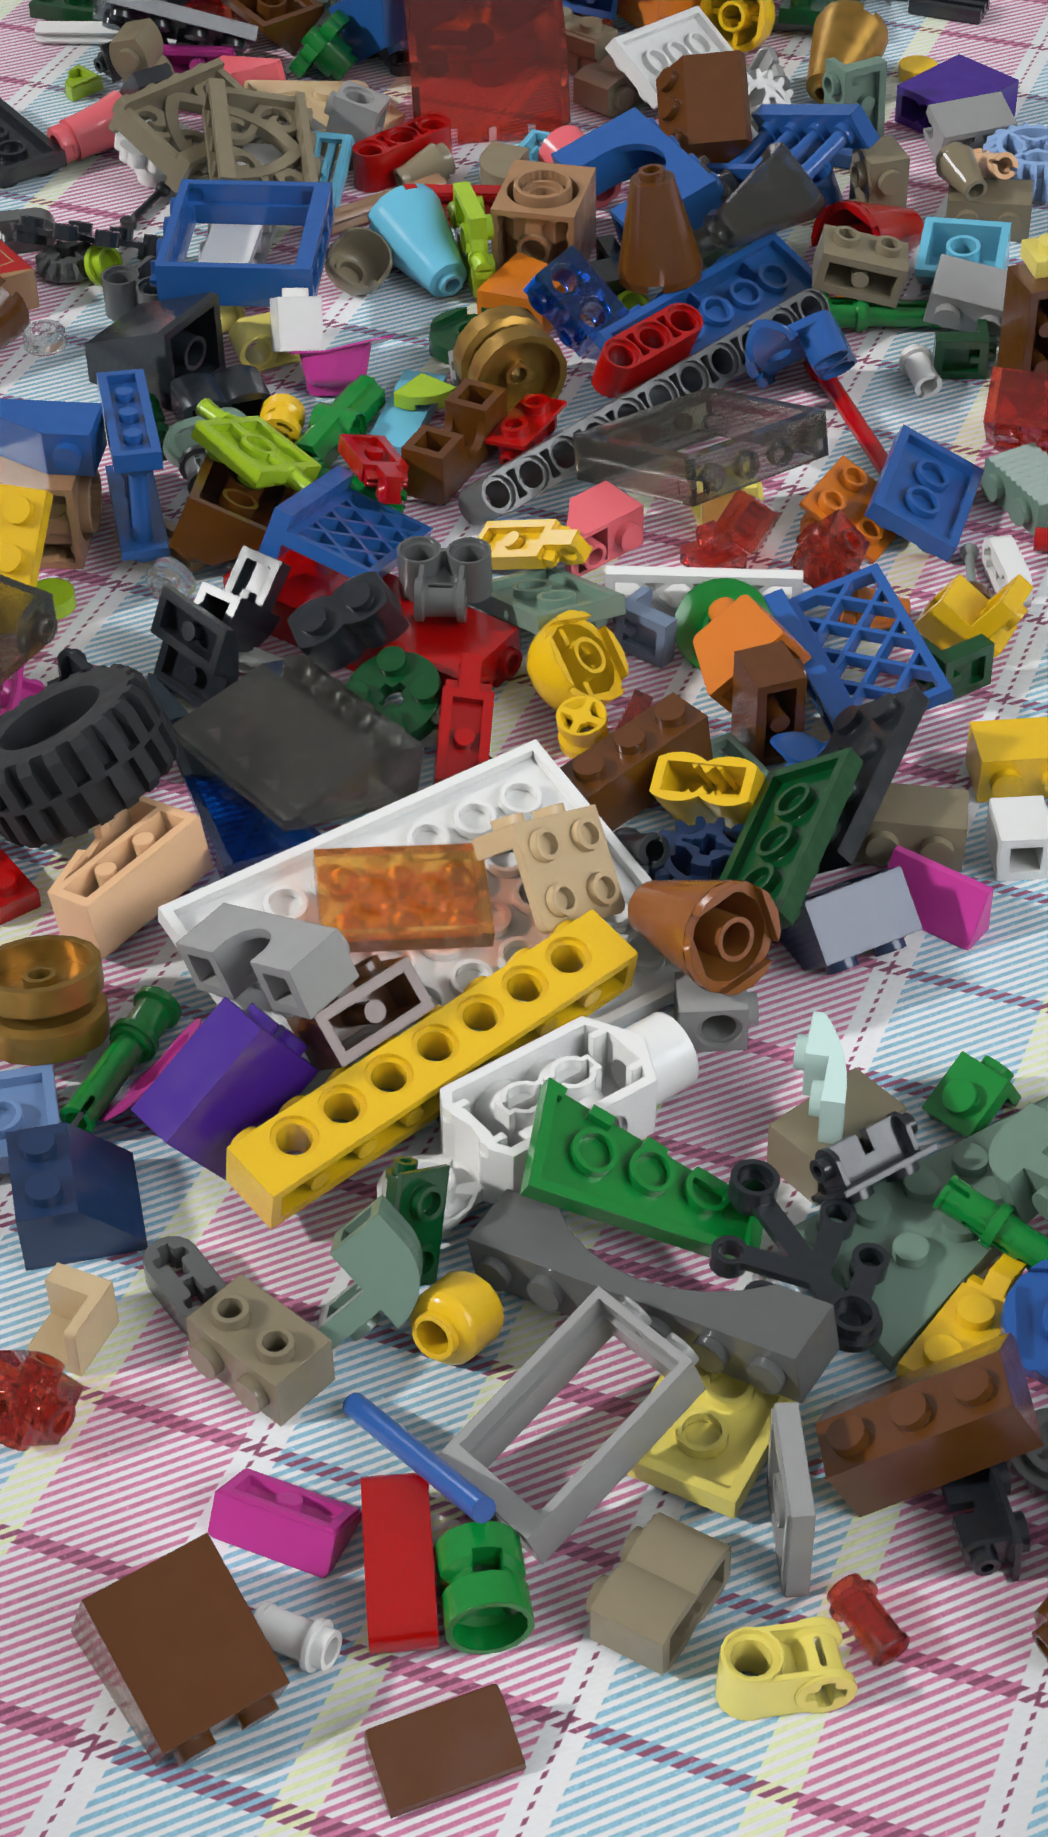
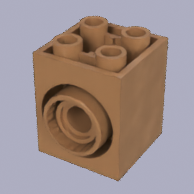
M514 159L491 207L494 226V240H491L496 271L517 252L523 253L569 272L572 277V293H575L578 286V264L588 262L596 243V167Z
M0 456V484L47 490L54 494L40 568L84 569L93 534L98 531L101 522L102 485L99 471L97 470L95 476L46 474Z

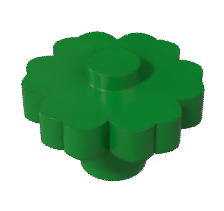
M338 9L325 21L321 28L314 25L301 40L304 47L288 69L300 79L314 65L327 78L332 76L336 81H340L358 60L351 53L353 48L339 36L351 19Z

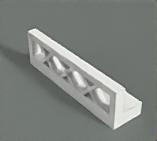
M605 565V587L624 594L625 598L643 585L653 589L652 608L672 617L675 616L681 600L691 589L705 581L717 578H732L743 581L754 587L763 597L781 588L788 599L803 592V570ZM613 617L608 618V622H613Z

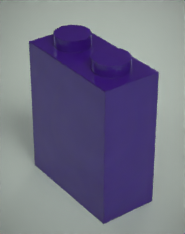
M958 54L897 85L895 122L924 134L923 128L932 127L926 114L928 105L1000 91L1013 116H1015L1019 80Z
M224 997L131 1110L166 1144L226 1181L227 1147L235 1136L250 1126L259 1127L277 1115L287 1101L302 1093L319 1070L302 1056L307 1050L308 1045L284 1025H279L254 1003H251L244 1011L227 997Z

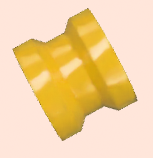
M579 695L565 700L558 707L556 713V723L559 731L558 742L565 756L573 759L609 735L606 707L600 700L592 696Z

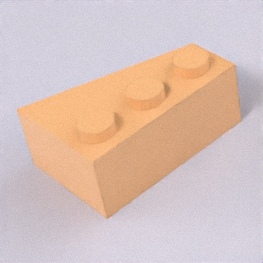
M141 796L139 802L128 810H122L114 815V819L104 825L99 824L93 828L95 839L87 850L78 849L47 891L61 935L75 936L92 942L100 950L101 959L103 960L110 953L117 950L122 943L145 924L153 920L158 914V907L177 899L185 891L189 890L197 881L213 869L200 816Z

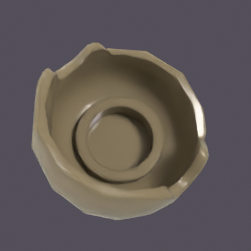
M352 226L346 228L330 245L324 263L326 274L336 288L351 296L371 294L382 285L392 269V249L383 236L369 228Z

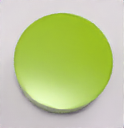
M46 578L37 582L31 614L33 617L43 621H56L67 617L75 610V591L70 582L60 578Z

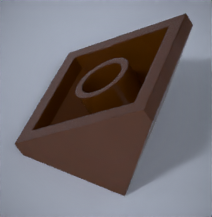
M220 0L250 24L259 26V31L292 56L296 54L302 45L301 40L316 25L324 13V5L318 0Z

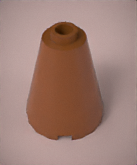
M744 880L647 881L635 890L628 905V920L633 930L699 987L713 993L737 995L753 987L765 975L773 961L766 958L772 940L779 942L780 938L779 911L770 894Z

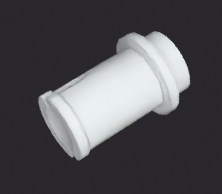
M911 344L901 352L899 368L905 376H909L917 396L921 394L922 398H931L940 392L943 384L941 377L933 366L934 357L931 350L920 344Z
M269 1601L260 1604L253 1615L272 1650L299 1661L300 1668L307 1673H314L317 1669L328 1671L335 1663L342 1646V1633L334 1629L333 1622L330 1619L319 1617L313 1621L279 1608L276 1604Z

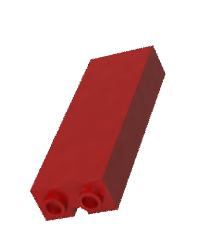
M290 550L277 559L291 566V570L271 612L281 617L271 636L298 647L287 621L289 616L298 607L312 599L331 596L342 583L350 578L296 551ZM231 571L223 576L224 587L231 574ZM388 573L382 579L398 597L410 626L393 642L379 648L365 649L357 660L345 667L355 672L363 663L377 656L385 647L399 646L405 652L416 653L429 660L437 669L445 685L446 679L457 680L458 665L461 663L462 652L483 655L480 683L490 684L492 687L498 688L508 678H512L521 666L520 631L514 625L471 607H467L466 623H457L456 618L425 617L423 622H415L414 602L401 596L399 578Z

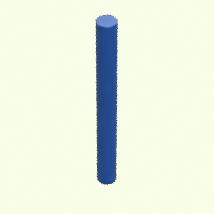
M352 1393L346 1397L343 1402V1412L471 1519L482 1524L488 1522L494 1516L496 1511L495 1501L361 1393Z

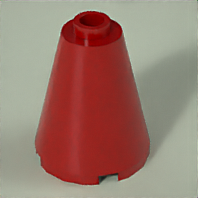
M841 200L821 210L814 221L811 244L812 247L818 245L824 224L836 227L849 226L858 232L871 235L893 236L902 242L908 243L909 253L919 246L924 225L920 215L911 208Z

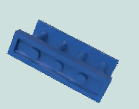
M761 104L751 114L759 127V134L752 140V144L738 154L730 163L703 162L701 166L709 173H716L721 180L725 191L724 195L721 196L722 200L816 204L821 198L810 181L842 148L870 149L880 137L861 104ZM791 148H793V149L784 157V155H785ZM811 155V157L802 166H800Z
M144 370L96 373L100 403H102L104 424L112 465L105 466L122 561L133 560L135 562L147 563L156 560L158 557L170 556V547H168V537L153 470H163L162 450Z

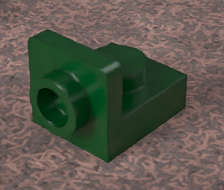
M977 319L976 332H935L933 366L941 379H986L987 363L995 362L997 348L996 335H989L987 319Z
M981 633L944 650H940L927 638H923L953 688L955 699L991 684L995 643ZM913 679L920 688L926 691L935 687L933 682Z

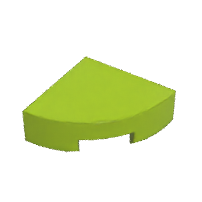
M78 64L68 71V78L65 81V92L70 101L74 102L103 90L102 77Z
M420 373L393 393L394 406L409 411H416V405L437 403V409L444 408L445 400L457 387Z

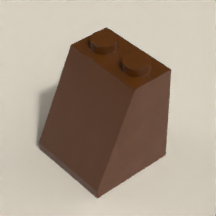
M208 1532L82 1599L71 1628V1632L79 1647L156 1767L173 1757L179 1767L196 1760L218 1745L213 1734L236 1721L242 1731H245L269 1718L280 1709L275 1699L282 1695L290 1683Z

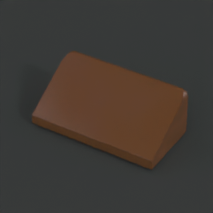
M497 1684L482 1687L374 1726L364 1733L366 1759L391 1819L526 1769V1763L504 1697Z

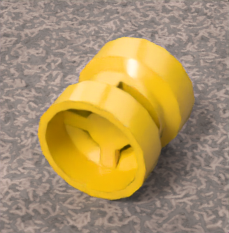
M275 394L269 396L264 401L260 417L295 444L302 436L306 411L302 402L296 397L289 394Z

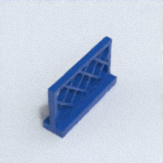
M338 465L274 508L259 552L278 559L288 551L293 550L349 578L371 571H376L383 578L398 566L397 547L399 543L413 536L430 537L433 528L351 489L350 485L355 473Z
M878 563L790 599L787 598L782 588L764 595V600L772 616L812 657L804 664L807 674L806 692L830 736L834 731V720L845 708L851 705H862L865 698L877 700L885 694H895L907 690L912 679L933 682L935 685L934 688L923 692L930 699L926 710L955 699L953 688ZM874 583L877 587L871 600L851 597L854 591ZM819 605L831 607L825 619L805 616L803 613ZM843 610L863 613L857 625L837 622ZM875 616L896 619L889 631L869 628ZM829 634L849 638L843 650L823 647ZM861 641L882 644L875 657L855 653ZM894 647L914 650L908 663L888 659ZM847 666L867 670L861 682L840 678ZM880 672L900 676L894 689L873 685Z

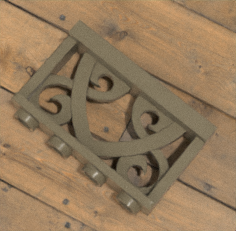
M220 58L205 64L199 63L193 69L181 74L175 73L157 84L150 83L144 89L133 94H124L115 102L112 108L114 115L108 129L114 134L120 132L167 176L165 184L175 193H178L182 179H209L205 135L195 130H181L178 110L202 115L209 77L225 79L226 87L245 89L223 69L225 63ZM278 121L281 125L286 124L284 121ZM232 129V130L235 131V132L241 133V132H240L239 130H237V129ZM256 135L255 138L251 142H249L257 144H270L268 141L264 140L258 135Z
M209 77L202 108L210 180L318 182L320 158L314 157L316 133L310 132L313 111L312 108H307L305 92L296 91L295 96L232 88L226 87L225 79ZM278 121L289 122V125H281ZM232 129H237V130H239L241 133L235 132V131H233ZM258 135L276 147L283 155L273 162L262 165L253 154L235 146L245 145ZM235 162H244L246 165H239Z

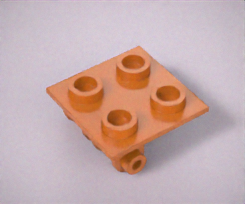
M844 455L799 503V506L806 511L800 521V532L806 539H820L830 530L872 564L898 536V534L881 528L875 521L864 516L877 481Z

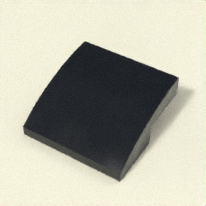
M165 585L162 588L150 630L151 633L163 640L153 674L165 686L213 721H230L239 674V654L235 630L171 585Z

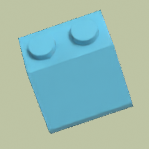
M926 216L915 266L917 282L919 284L932 285L941 254L1008 270L1011 222Z

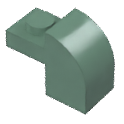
M1030 1102L998 1131L991 1142L988 1153L989 1164L1003 1202L1005 1201L1014 1207L1015 1210L1012 1214L1023 1220L1026 1224L1039 1213L1048 1220V1110Z
M382 1194L334 1235L330 1255L354 1282L326 1304L320 1312L317 1329L331 1339L332 1349L336 1348L349 1336L353 1341H357L368 1334L382 1317L379 1311H382L399 1328L409 1318L417 1303L423 1268L421 1245L410 1224Z

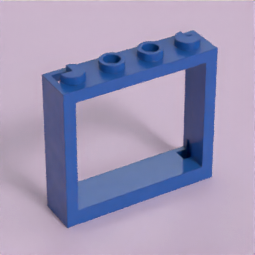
M182 179L177 196L170 199V217H164L163 238L157 239V259L150 262L152 274L149 281L151 287H157L158 301L213 292L219 295L220 306L270 307V298L282 297V288H308L309 296H317L334 225L332 182ZM196 223L304 226L295 264L185 262Z

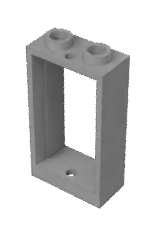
M600 1286L588 1296L438 1454L439 1457L495 1501L496 1511L491 1520L513 1527L520 1535L521 1546L542 1565L706 1390L695 1366L699 1361V1357L683 1339L672 1332L666 1338L662 1337L650 1327L652 1323L651 1318L635 1301L625 1295L617 1301ZM612 1336H615L665 1378L538 1513L487 1468Z

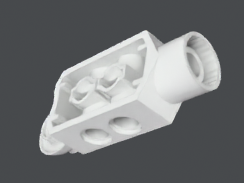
M655 1012L624 1029L581 1016L440 1088L441 1154L415 1155L412 1158L418 1160V1169L443 1164L450 1166L442 1239L451 1233L453 1227L468 1216L473 1206L483 1201L495 1204L506 1189L520 1193L540 1087L549 1077L568 1088L565 1095L589 1109L594 1104L616 1117L615 1125L642 1140L653 1134L655 1131L656 1105L695 1084L698 1078L699 1064L697 1054L682 1026L671 1016L662 1012ZM386 1170L377 1183V1198L382 1194L386 1198Z

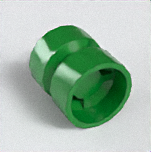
M488 1521L482 1524L468 1522L448 1530L439 1537L433 1547L438 1588L442 1593L440 1599L446 1641L454 1649L462 1652L485 1655L505 1651L527 1639L535 1627L529 1586L524 1580L526 1572L520 1535L514 1528L497 1521Z

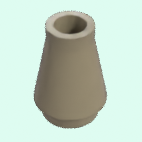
M441 142L437 145L430 143L402 166L394 169L393 175L398 186L435 173H439L447 181L449 175L456 171V166L450 150L444 143Z
M952 142L938 152L935 162L939 177L962 193L968 201H976L984 196L988 185L983 179L976 157L970 146L963 145L960 142Z

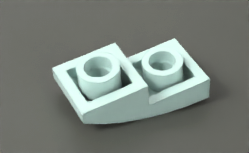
M813 1011L809 1035L799 1033L797 1035L793 1069L804 1071L802 1095L810 1096L808 1115L819 1117L818 1142L833 1144L843 1138L847 1092L845 1056L840 1039L825 1012Z

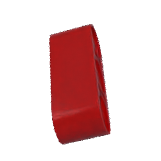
M428 113L356 142L352 146L355 187L362 192L375 193L397 185L393 170L402 166L430 143L437 145L442 142L452 154L450 118L439 113Z
M674 303L608 339L603 345L592 372V386L603 396L617 398L690 355L704 322L702 315L691 305Z
M417 1473L361 1477L369 1653L381 1654L439 1649L429 1484Z

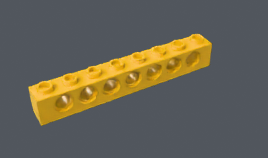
M593 909L574 921L571 919L563 921L547 939L531 949L529 947L520 949L508 960L504 967L490 976L477 977L467 985L461 995L444 1006L435 1005L436 1007L420 1017L415 1025L400 1035L394 1034L375 1046L372 1053L354 1065L348 1064L343 1068L336 1069L323 1085L308 1095H297L291 1098L282 1106L277 1115L259 1127L250 1126L242 1130L227 1147L226 1181L272 1230L438 1118L440 1113V1088L581 1016H589L632 987L639 953ZM427 1059H437L440 1061H430ZM385 1088H386V1089H392V1090H395V1091H394V1092H385V1091H382V1090H380V1089H385ZM335 1119H344V1120H347V1121H350V1122H348V1123H337V1122H334V1121H332V1120H335ZM297 1150L302 1152V1154L290 1155L285 1153V1151Z

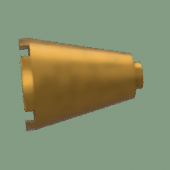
M838 0L831 2L824 7L815 20L806 90L809 96L817 103L824 104L822 78L825 74L826 59L835 57L845 65L876 56L882 57L889 42L888 29L882 17L876 11L873 16L863 9L865 4L859 1Z

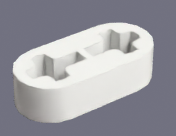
M1012 535L987 537L984 539L982 545L983 567L995 594L1018 574L1032 585L1031 573ZM1033 589L1023 603L1025 607H1029L1032 602Z

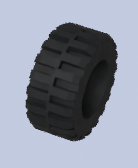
M112 664L110 667L105 665L96 666L90 671L74 673L61 682L56 681L44 687L43 691L34 696H28L19 702L20 705L0 716V834L11 843L29 848H40L45 843L52 846L62 843L64 839L71 836L74 838L88 833L89 829L111 821L115 818L114 815L122 810H128L139 802V798L143 794L151 792L159 784L161 776L169 773L173 767V760H176L178 755V734L141 672L122 664Z

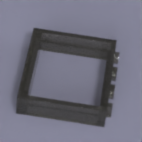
M710 387L573 435L578 480L593 484H599L606 480L623 491L691 507L829 455L825 409ZM716 436L730 438L691 454L678 452V450ZM697 481L703 483V492L697 494Z

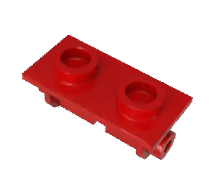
M526 394L484 439L485 444L498 446L500 466L541 443L548 435H551L557 427V415L567 406V401L548 398L544 394Z

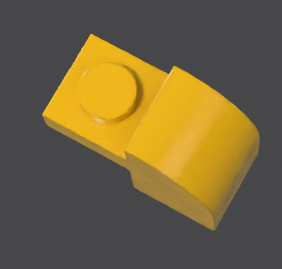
M958 574L930 599L914 625L921 635L940 650L947 649L982 633L995 643L993 656L995 658L1002 653L1017 629V624L1027 613L1028 609L1023 603L1034 587L1018 574L992 598L987 599L967 579Z

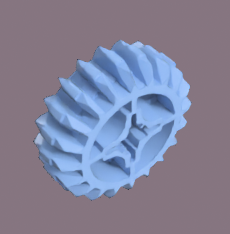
M1024 122L1022 126L1018 127L1011 124L1007 130L998 129L995 131V134L988 136L986 143L983 144V152L984 150L990 153L1010 152L1015 155L1018 161V168L1010 169V171L1016 172L1010 179L1033 180L1032 202L1041 201L1043 204H1047L1048 126H1042L1040 122L1037 125H1028Z

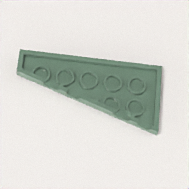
M1048 1096L1033 1104L1048 1110ZM1018 1112L918 1162L920 1169L917 1172L896 1181L886 1182V1180H883L873 1185L875 1193L872 1196L852 1204L857 1213L853 1234L849 1239L842 1242L831 1276L843 1292L848 1291L852 1280L849 1273V1265L853 1250L857 1245L867 1242L875 1243L885 1248L889 1253L890 1263L886 1278L882 1283L876 1285L872 1300L879 1309V1314L883 1321V1330L879 1342L870 1351L890 1373L897 1367L898 1362L904 1356V1351L921 1335L963 1282L966 1283L973 1274L979 1276L1000 1253L992 1245L986 1249L978 1244L977 1241L980 1237L932 1206L953 1174L959 1176L961 1180L1000 1206L1003 1204L989 1164L988 1153L995 1135ZM819 1213L794 1225L812 1250L819 1233L816 1228ZM830 1218L832 1221L835 1222H843L836 1218ZM862 1262L867 1266H876L870 1262Z

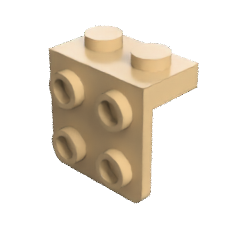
M558 803L531 812L533 819L526 821L522 812L508 815L490 822L493 832L471 840L477 861L514 853L536 928L542 934L554 932L553 930L563 921L568 919L574 921L591 909L603 919L620 914L625 909L624 897L595 804L566 811L564 804Z

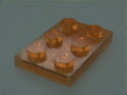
M472 843L314 849L313 871L319 925L337 928L347 940L350 946V953L493 947L495 929L485 860L477 861Z

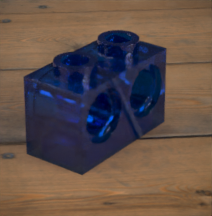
M571 245L538 272L523 289L533 309L549 320L557 330V335L566 347L573 349L579 357L595 345L594 342L599 331L629 313L627 308L574 245ZM552 280L562 284L566 293L558 291L554 287ZM581 314L588 316L592 320L594 327L585 324Z

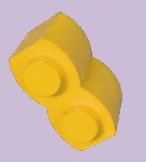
M671 752L658 757L649 791L676 821L681 820L687 825L693 826L697 816H702L706 823H715L719 817L725 818V826L732 828L740 823L745 824L766 777L758 766L740 757H719L706 761L704 758L693 753Z

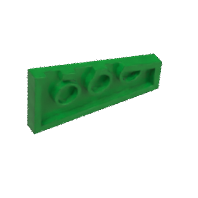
M550 1077L540 1087L520 1190L521 1196L709 1258L713 1242L717 1238L726 1235L736 1236L745 1241L747 1245L760 1249L763 1227L755 1216L743 1215L733 1207L727 1194L729 1184L699 1166L694 1170L687 1168L667 1154L669 1148L649 1136L642 1141L614 1124L615 1116L595 1104L590 1109L565 1095L568 1088ZM722 1255L727 1259H737L731 1255Z

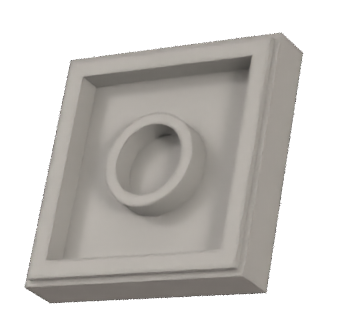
M775 1403L774 1408H771L766 1488L781 1593H784L785 1597L809 1596L816 1513L799 1403Z

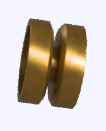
M503 305L485 310L471 319L459 334L453 349V368L461 382L465 378L507 388V414L526 394H544L548 398L557 399L567 378V361L560 347L546 333L537 318L522 307Z
M42 935L25 937L0 946V1060L11 1064L32 1066L61 1063L89 1053L102 1045L111 1029L107 996L102 992L104 988V973L101 952L92 942L75 936Z

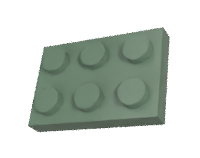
M548 567L547 569H531L492 579L493 592L491 596L485 601L468 604L486 612L487 615L500 618L511 625L534 633L535 636L545 624L568 610L584 611L592 615L586 621L592 623L596 628L606 625L608 618L626 614L624 594L557 567L552 569Z

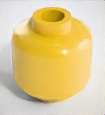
M464 1270L447 1273L420 1294L410 1315L412 1337L420 1351L429 1358L448 1365L464 1364L475 1357L498 1337L504 1324L503 1307L498 1294L480 1276Z

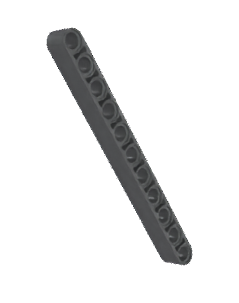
M809 288L769 308L467 485L461 491L458 498L461 514L468 522L474 525H483L487 521H493L510 513L746 371L745 347L750 327L756 320H773L787 326L822 310L830 311L828 300L819 290ZM486 495L489 497L491 504L487 501Z

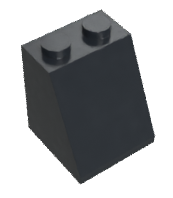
M207 292L141 303L135 306L84 344L89 382L97 384L96 373L143 369L148 392L157 396L161 408L173 412L170 382L186 374L208 373L214 375L226 368L219 295Z

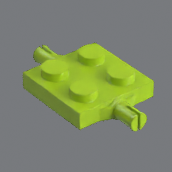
M465 181L453 183L454 201H451L446 209L450 217V224L455 231L458 249L467 270V285L473 298H477V289L496 272L493 254L488 253V240H494V226L491 214H485L482 196H476L470 182Z
M209 398L201 400L197 405L196 414L204 420L196 422L190 437L206 449L205 453L209 458L225 464L238 475V480L245 486L261 490L264 487L284 485L285 487L292 488L295 492H299L316 480L322 465L261 417L232 415L230 412L223 411Z

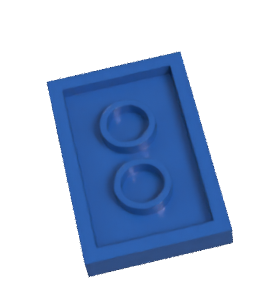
M903 424L894 438L864 516L875 521L881 528L892 531L914 543L923 552L933 554L948 562L957 549L984 470Z

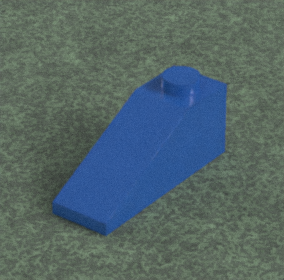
M0 399V456L46 474L96 475L107 445L102 403Z

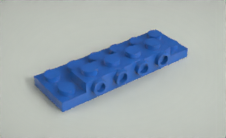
M772 231L730 256L725 254L719 257L710 268L701 272V279L691 287L668 294H663L662 290L654 300L646 305L641 306L638 304L634 306L623 318L599 331L594 344L602 350L604 343L608 339L671 304L686 303L696 308L704 321L690 353L691 355L776 304L805 289L812 288V267Z

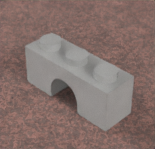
M227 903L219 906L175 943L198 990L236 999L248 987L259 981L273 1010L307 1019H312L359 977L349 955L350 946L337 928Z

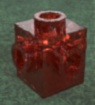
M838 509L821 521L811 523L800 532L796 538L798 546L789 564L795 570H803V582L809 584L814 589L860 570L870 542L843 512Z
M0 1350V1443L18 1451H27L30 1446L57 1445L62 1436L72 1426L76 1416L75 1406L84 1386L63 1373L65 1365L59 1359L40 1351Z

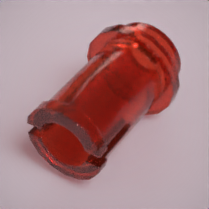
M857 1573L850 1574L839 1580L829 1590L827 1594V1601L831 1605L829 1615L836 1622H844L869 1656L873 1666H885L897 1659L907 1649L910 1638L906 1632L900 1629L876 1597L878 1587L874 1581L870 1579L864 1580Z

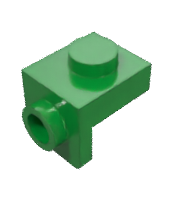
M962 1051L921 1108L929 1117L965 1139L986 1128L1005 1102L1016 1107L1022 1097L1010 1082L1014 1074L1007 1067L988 1055H985L981 1061H978Z

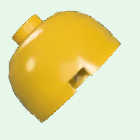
M701 0L699 6L732 49L740 50L743 53H748L761 46L770 36L775 23V5L773 0Z
M568 610L545 624L536 634L527 654V671L532 686L537 694L550 707L556 710L565 700L579 695L592 696L606 706L620 697L625 688L621 689L622 680L628 677L629 667L623 648L608 627L604 625L597 629L592 623L586 621L592 615L584 611Z

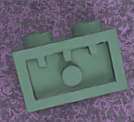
M880 56L844 65L835 57L825 60V74L822 78L824 104H861L879 137L884 136L887 61Z

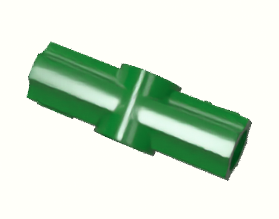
M360 375L354 382H350L331 404L325 402L316 404L310 416L308 430L295 445L312 458L319 457L325 459L329 466H331L340 456L338 452L339 435H366L367 424L386 403L385 390L376 383L375 378Z

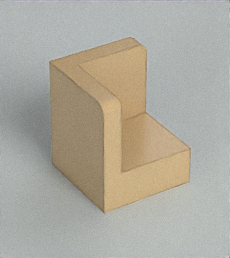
M57 1262L45 1279L51 1313L28 1344V1352L31 1359L82 1377L120 1322L113 1281Z

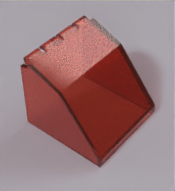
M401 0L405 84L411 119L428 113H439L448 116L451 120V129H457L458 144L489 142V127L494 126L496 128V141L500 142L523 140L528 134V124H535V130L553 132L559 127L569 125L571 117L568 53L562 0Z

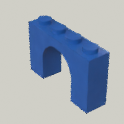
M635 107L551 154L553 163L596 167V196L621 182L629 180L644 165H663L666 170L674 173L693 232L725 214L721 198L725 191L717 174L707 172L693 153L688 155L673 135L667 136L661 131L654 118H647ZM627 200L610 209L620 244L622 241Z

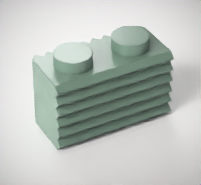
M1032 442L985 458L984 474L981 479V489L985 498L990 502L995 501L1009 514L1011 521L1016 526H1023L1033 536L1035 534V527L1048 528V455L1046 451L1042 452L1041 446L1037 447L1036 443Z

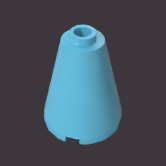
M415 183L418 188L406 190L402 185L392 189L382 196L371 208L367 217L370 221L369 229L380 234L392 249L393 265L435 297H447L456 294L466 280L467 270L439 197L433 189L420 183Z

